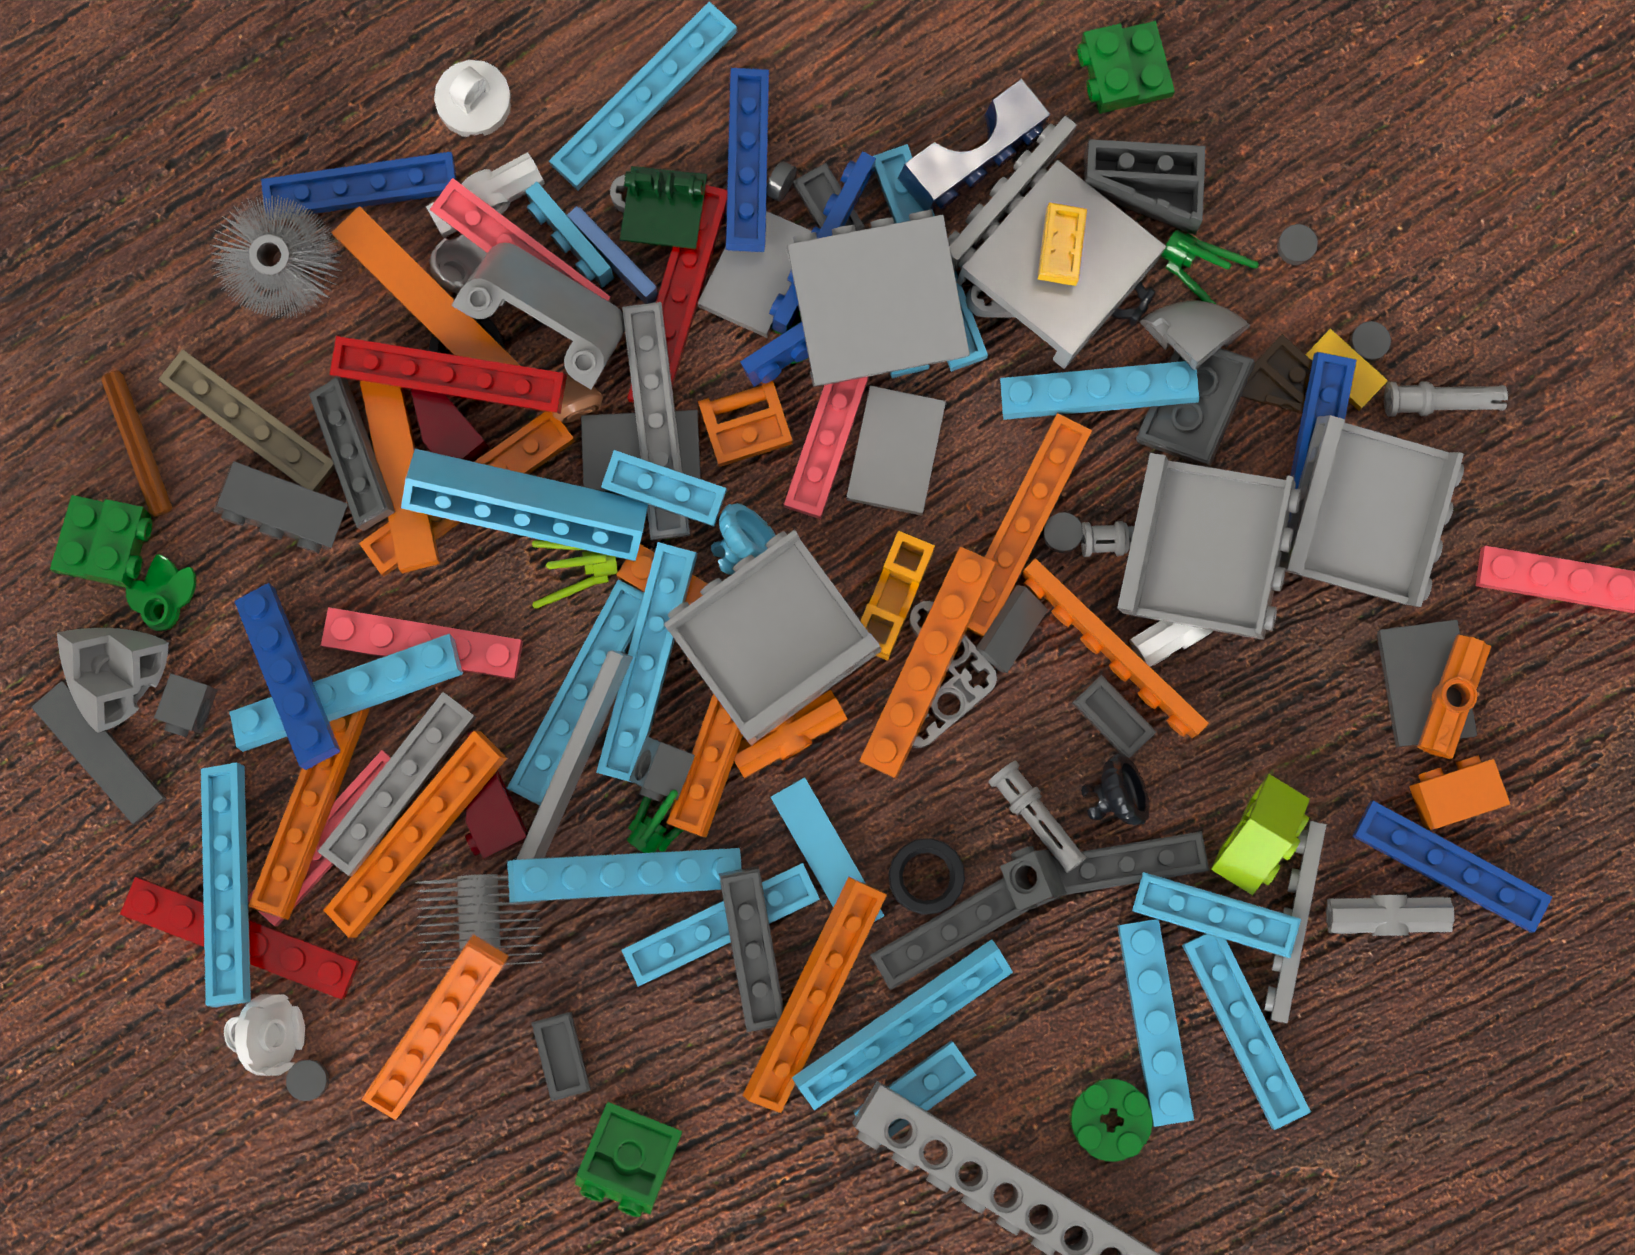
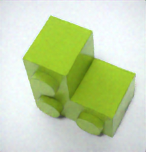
M1268 774L1249 799L1240 822L1221 846L1211 870L1251 895L1255 893L1262 883L1268 886L1280 869V865L1277 863L1282 857L1289 860L1299 846L1300 839L1297 837L1301 834L1309 820V817L1305 815V811L1310 799Z

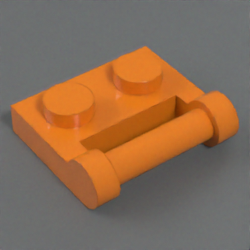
M773 380L768 383L761 382L760 386L710 401L709 398L698 401L719 467L793 444ZM764 400L768 404V409L717 424L715 418L717 415Z

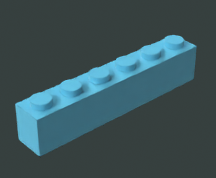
M419 449L414 450L410 462L401 508L633 561H636L648 507L646 503L625 496Z

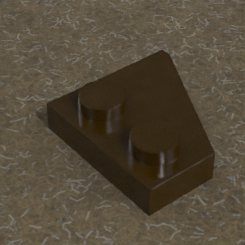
M1281 334L1255 362L1241 397L1302 414L1312 360Z

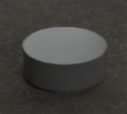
M785 161L780 162L769 178L766 195L781 202L794 181L797 168Z
M1301 224L1287 227L1277 241L1279 256L1283 261L1291 265L1307 263L1313 257L1318 247V240L1314 231Z
M1374 321L1360 324L1353 331L1349 340V346L1367 362H1375L1381 359L1389 350L1391 344L1388 330L1382 324Z
M1063 512L1051 516L1043 529L1045 544L1057 553L1073 551L1083 537L1081 522L1070 513Z
M311 1059L294 1064L286 1077V1086L289 1093L301 1101L319 1098L325 1093L329 1085V1074L325 1066Z

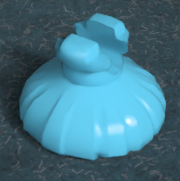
M739 503L728 504L723 509L719 519L720 531L724 539L714 542L711 545V551L714 556L721 557L718 560L721 571L732 575L735 573L733 567L739 561L749 555H753L756 558L767 550L765 545L775 536V533L756 512Z

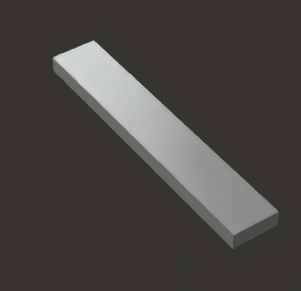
M662 303L622 307L641 459L683 473ZM648 504L647 513L651 540L690 536L689 520L687 517Z
M608 651L516 860L541 859L545 857L633 659L632 656L621 651Z

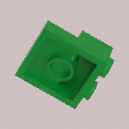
M1156 21L1122 28L1120 23L1083 33L1081 43L1077 44V55L1081 67L1087 66L1090 79L1086 80L1087 93L1090 102H1096L1099 114L1173 97L1175 90Z
M71 495L50 569L54 573L130 589L132 580L137 579L141 572L142 557L140 553L143 542H147L152 533L153 521L150 519L151 514L141 506L105 499L103 502Z
M607 1102L576 1175L575 1185L582 1187L580 1194L590 1200L602 1202L604 1197L620 1202L618 1209L630 1216L640 1217L642 1212L651 1214L683 1131Z

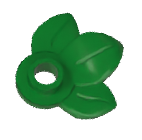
M157 554L149 567L145 580H132L131 588H126L127 602L132 610L141 613L143 621L149 628L161 632L167 631L177 623L180 609L189 603L193 597L196 587L195 571L191 567L178 571L171 560ZM164 608V614L161 617V610Z

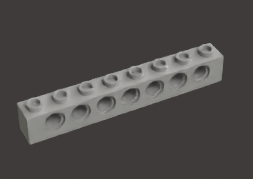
M876 1081L852 1122L853 1126L859 1130L856 1136L859 1140L876 1150L880 1144L894 1152L891 1159L910 1171H913L914 1167L918 1166L930 1173L926 1179L928 1182L946 1193L950 1187L964 1194L961 1201L975 1211L982 1214L985 1208L989 1209L999 1216L996 1223L1011 1233L1018 1235L1019 1231L1023 1230L1034 1237L1031 1244L1047 1255H1053L1055 1251L1062 1255H1100L1108 1247H1115L1117 1255H1160L1154 1249ZM896 1119H905L909 1122V1132L902 1139H893L888 1134L890 1124ZM932 1140L942 1141L944 1144L942 1156L933 1161L925 1159L923 1151L926 1144ZM969 1161L976 1162L979 1167L977 1177L969 1182L961 1181L959 1179L960 1167ZM1002 1183L1012 1184L1013 1195L1011 1199L1004 1203L996 1202L994 1200L996 1187ZM1039 1204L1046 1205L1048 1208L1047 1218L1039 1224L1030 1223L1029 1213L1031 1209ZM1072 1226H1081L1083 1230L1081 1240L1074 1245L1065 1244L1064 1235L1067 1229Z

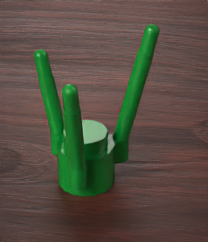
M1179 230L1172 234L1161 257L1169 261L1165 269L1177 275L1201 301L1214 304L1216 303L1182 269L1183 265L1191 268L1197 257H1200L1227 270L1232 265L1222 258L1253 269L1259 267L1257 261L1201 241Z
M671 790L653 818L649 816L645 818L652 799L643 797L636 817L628 827L632 831L627 838L631 845L643 853H656L658 849L665 852L670 843L684 831L674 827L664 836L663 834L667 828L660 824L678 796V791Z

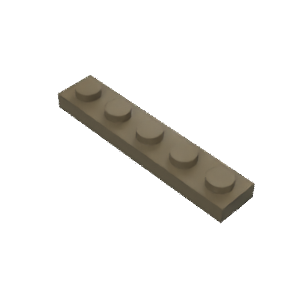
M183 349L158 379L300 486L318 492L335 470L332 459Z

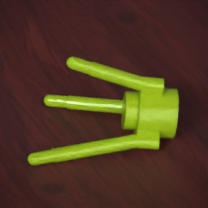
M544 540L532 541V546L537 548L584 550ZM587 550L582 552V557L547 562L546 567L548 569L584 565L585 574H593L594 576L534 601L533 607L537 609L593 585L608 583V575L618 573L616 557Z

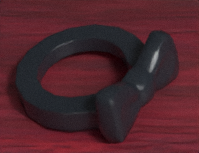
M1141 282L1134 288L1138 299L1141 301L1138 308H1117L1110 317L1130 319L1129 324L1136 326L1156 295L1155 290L1152 288L1147 292Z

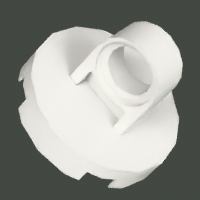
M467 60L456 63L442 74L436 84L434 101L439 117L449 130L461 136L470 137L469 135H479L482 133L484 136L492 134L504 124L511 111V93L506 78L496 67L485 61Z
M261 994L247 1003L240 1016L230 1018L225 1024V1042L233 1052L237 1053L245 1069L255 1075L277 1076L288 1071L294 1065V1062L290 1061L294 1056L295 1050H302L304 1045L305 1024L302 1012L298 1006L291 1005L289 1000H287L289 997L286 995Z

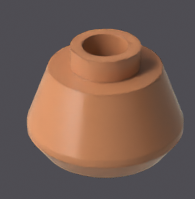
M567 376L561 414L553 413V416L562 423L580 420L581 415H591L601 407L603 396L594 386L592 389H589L571 376Z

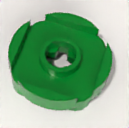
M1106 1078L1094 1082L1078 1094L1071 1108L1070 1125L1074 1136L1090 1155L1100 1160L1115 1162L1136 1156L1147 1143L1152 1131V1111L1148 1105L1147 1098L1133 1085L1123 1080ZM1110 1108H1116L1117 1116L1122 1118L1121 1126L1116 1125L1114 1131H1106L1107 1125L1100 1122L1101 1114L1107 1115Z

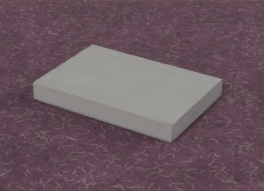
M766 211L765 251H727L725 247L697 302L698 307L768 338L772 330L774 317L769 314L770 309L778 294L786 295L792 284L787 281L791 271L789 254L786 252L787 244L794 243V236L811 233L812 231Z
M870 386L846 500L923 516L946 401Z

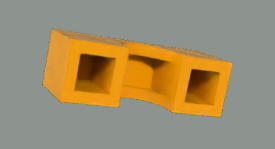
M898 531L877 586L860 620L866 630L873 635L880 645L881 652L876 656L887 661L893 651L935 548V545L901 531Z

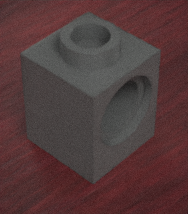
M170 673L154 719L166 722L165 731L186 738L189 730L202 734L218 690Z
M646 736L629 781L641 786L639 794L650 799L662 802L664 795L668 796L671 790H677L678 796L675 800H678L695 755Z
M1029 846L1012 853L1013 861L1000 866L1017 911L1034 909L1067 895L1050 850L1035 851L1033 846ZM1030 867L1034 868L1037 873L1035 886H1032L1027 878V872Z

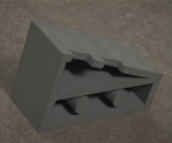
M1089 139L1084 153L1083 180L1113 204L1196 235L1203 221L1206 146Z
M233 461L226 474L213 512L220 514L222 519L240 526H244V523L259 527L260 533L275 539L282 540V537L286 536L298 540V547L319 554L321 548L325 550L332 548L347 503Z

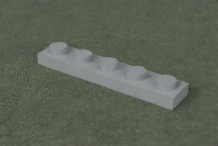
M1064 116L1056 126L1050 123L1038 137V147L1032 153L1026 150L1013 166V169L1016 170L1009 179L1003 176L995 184L989 194L992 197L985 206L979 203L971 211L965 221L968 226L961 233L955 230L948 237L954 272L959 268L958 263L971 247L977 248L983 241L982 236L990 225L996 220L1000 222L1007 214L1005 211L1015 197L1019 194L1023 195L1030 188L1029 184L1042 168L1046 169L1070 142L1077 125L1068 117Z
M442 692L317 852L348 876L352 877L477 717L446 693Z
M1310 821L1308 829L1303 830L1298 836L1300 843L1295 852L1303 855L1300 870L1295 868L1291 870L1288 892L1295 893L1292 909L1284 907L1283 914L1300 918L1301 922L1291 958L1276 954L1274 956L1272 971L1279 972L1276 988L1268 987L1264 1010L1271 1012L1270 1020L1288 1023L1327 824Z

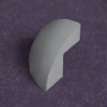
M1183 301L1169 304L1155 310L1140 321L1165 350L1172 346L1194 371L1223 345L1227 348L1250 328V325L1233 311L1204 301Z
M83 628L57 632L60 660L67 685L82 716L97 733L115 727L139 710L137 705L139 699L150 686L157 687L167 662L169 644L161 638L139 631L119 628Z

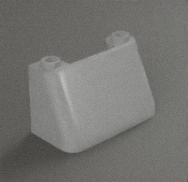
M499 243L493 246L463 285L451 306L475 319H484L491 316L498 309L499 305L504 306L506 301L573 341L564 358L565 369L574 380L592 389L624 334L623 312L617 306L520 247L511 243Z

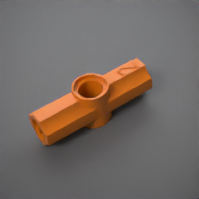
M1456 635L1440 683L1432 692V706L1417 746L1424 752L1437 757L1453 758L1469 710L1473 708L1477 701V687L1491 646L1487 645L1484 641L1474 637ZM1449 687H1454L1461 693L1462 702L1459 707L1453 706L1447 700L1446 695Z
M830 690L813 700L753 745H750L746 738L742 739L734 762L744 779L779 759L785 760L810 746L813 743L812 740L842 725L848 719Z

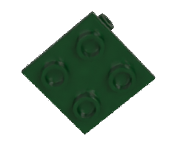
M631 166V170L626 171L624 186L628 187L620 241L696 249L707 174Z

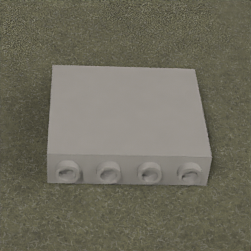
M1057 160L1048 171L1042 168L1029 184L1032 189L1025 197L1021 194L1015 197L1005 211L1008 216L1001 224L996 220L990 225L982 236V240L985 242L979 249L975 250L971 247L958 263L961 271L956 283L961 286L966 279L970 280L1057 350L1052 360L1065 369L1158 262L1166 245ZM1049 202L1087 209L1080 274L1076 286L1037 279L1046 208Z
M932 210L920 211L909 214L910 221L894 224L893 217L870 222V229L856 231L855 225L842 226L832 229L833 236L817 239L816 232L794 236V243L787 244L786 252L789 254L811 367L810 375L813 387L970 356L943 215L933 216Z
M1331 415L1317 417L1298 489H1301L1299 508L1297 513H1291L1287 528L1293 529L1291 547L1289 552L1282 551L1279 567L1285 568V572L1400 604L1421 607L1423 601L1428 598L1431 592L1432 579L1430 574L1433 563L1438 561L1442 552L1443 542L1440 538L1443 527L1449 522L1453 513L1451 499L1454 488L1459 485L1463 477L1464 465L1461 463L1464 453H1449L1345 423V419Z
M1150 453L1117 608L1127 615L1264 640L1266 630L1273 631L1276 621L1277 607L1271 606L1274 591L1281 592L1284 582L1285 568L1279 567L1282 551L1289 552L1291 547L1293 529L1287 528L1290 512L1297 513L1301 498V489H1295L1294 477L1287 476L1286 480L1168 461L1166 455Z
M795 530L788 535L785 531L775 535L766 543L767 550L756 558L753 555H749L739 561L733 567L735 573L724 581L717 578L707 584L700 591L703 596L690 605L688 602H684L675 607L668 614L670 620L664 623V626L671 633L750 745H753L881 652L878 642L863 626L802 543Z

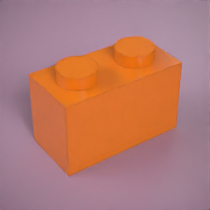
M1479 755L1455 762L1458 770L1447 774L1443 773L1441 767L1419 774L1420 783L1410 785L1409 788L1423 827L1427 830L1437 829L1510 805L1494 759L1481 762Z

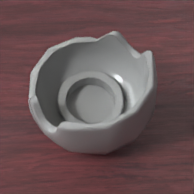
M463 235L451 240L444 238L430 256V273L444 290L458 294L487 253Z

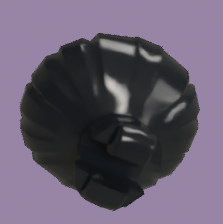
M1117 753L1105 763L1100 784L1094 785L1089 783L1081 788L1083 797L1098 796L1100 800L1097 806L1087 810L1088 816L1092 820H1101L1106 816V813L1111 811L1129 825H1142L1149 819L1150 800L1145 790L1144 780L1140 776V772L1135 764L1125 754Z

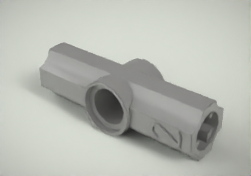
M1371 895V898L1327 899L1326 924L1328 926V933H1372V936L1409 935V932H1452L1454 907L1452 906L1451 898H1407V895Z

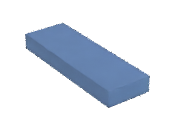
M576 206L567 214V217L611 269L645 304L654 303L657 300L658 292L656 285L580 207Z

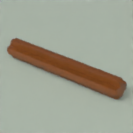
M120 371L104 374L101 381L148 510L154 517L167 514L172 510V505L125 377Z

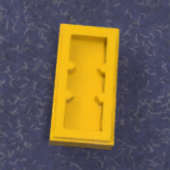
M1048 203L1038 280L1072 286L1077 285L1080 274L1087 209Z
M1331 329L1306 354L1312 361L1314 353L1317 352L1356 359L1348 402L1358 411L1388 381Z

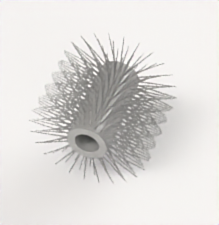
M280 200V207L275 204L274 210L272 202L270 215L268 207L266 213L265 206L262 208V204L260 207L263 216L261 211L260 215L258 210L256 212L254 206L250 209L252 214L246 210V213L251 215L249 219H244L243 217L240 219L234 214V218L240 224L223 217L242 234L225 225L222 226L251 244L249 245L227 234L224 235L250 248L215 238L224 243L242 248L237 249L213 245L232 253H211L218 256L229 255L224 259H214L225 262H213L226 264L220 267L229 269L220 271L234 274L224 278L228 280L227 282L230 280V283L241 281L232 291L234 292L242 286L234 299L241 292L242 294L238 299L246 292L242 299L244 297L247 299L244 306L247 304V308L250 305V310L255 302L253 309L255 308L254 313L259 305L258 313L261 308L260 314H262L263 309L265 314L267 304L271 314L273 302V315L274 309L277 315V309L279 312L281 306V319L283 316L282 306L284 308V315L286 314L285 301L286 309L288 303L291 319V311H294L295 314L297 312L294 301L296 306L298 305L299 308L301 306L303 309L301 300L303 301L305 297L311 298V293L319 302L321 300L315 293L328 297L310 281L324 289L332 290L302 271L330 282L303 268L336 277L328 272L312 267L342 271L328 264H323L341 263L336 260L326 261L331 257L338 256L323 253L340 254L327 252L332 251L333 249L329 248L333 247L328 246L330 245L327 244L329 242H320L330 238L327 234H324L329 229L318 235L319 233L313 235L317 232L315 230L318 227L314 230L312 229L316 226L315 223L318 219L312 223L315 220L314 218L308 224L312 217L310 218L311 214L307 217L310 210L307 212V209L304 211L303 208L300 212L302 205L299 208L298 204L295 211L296 203L293 207V202L291 206L289 202L286 212L283 202L281 214ZM280 251L281 258L276 265H274V256L277 252Z
M498 874L457 876V879L416 882L418 884L457 883V887L428 889L416 892H457L458 896L418 900H458V905L429 906L417 909L458 908V914L418 916L417 918L458 917L459 921L454 923L417 925H459V931L418 934L459 933V940L418 942H459V948L418 952L456 950L461 952L472 934L500 951L501 948L542 945L501 946L500 940L541 937H500V931L539 929L541 927L500 929V923L540 919L500 920L499 914L538 912L540 910L499 911V906L539 902H499V897H509V893L499 894L498 889H509V885H498V881H508V876L498 877ZM542 953L507 954V955H508V956H517V955H533V954H542ZM453 957V958H437V959H422V960H419V961L456 959L457 957ZM540 962L505 963L504 965H510V964H526V963H540ZM449 966V967L419 968V969L450 968L451 966Z

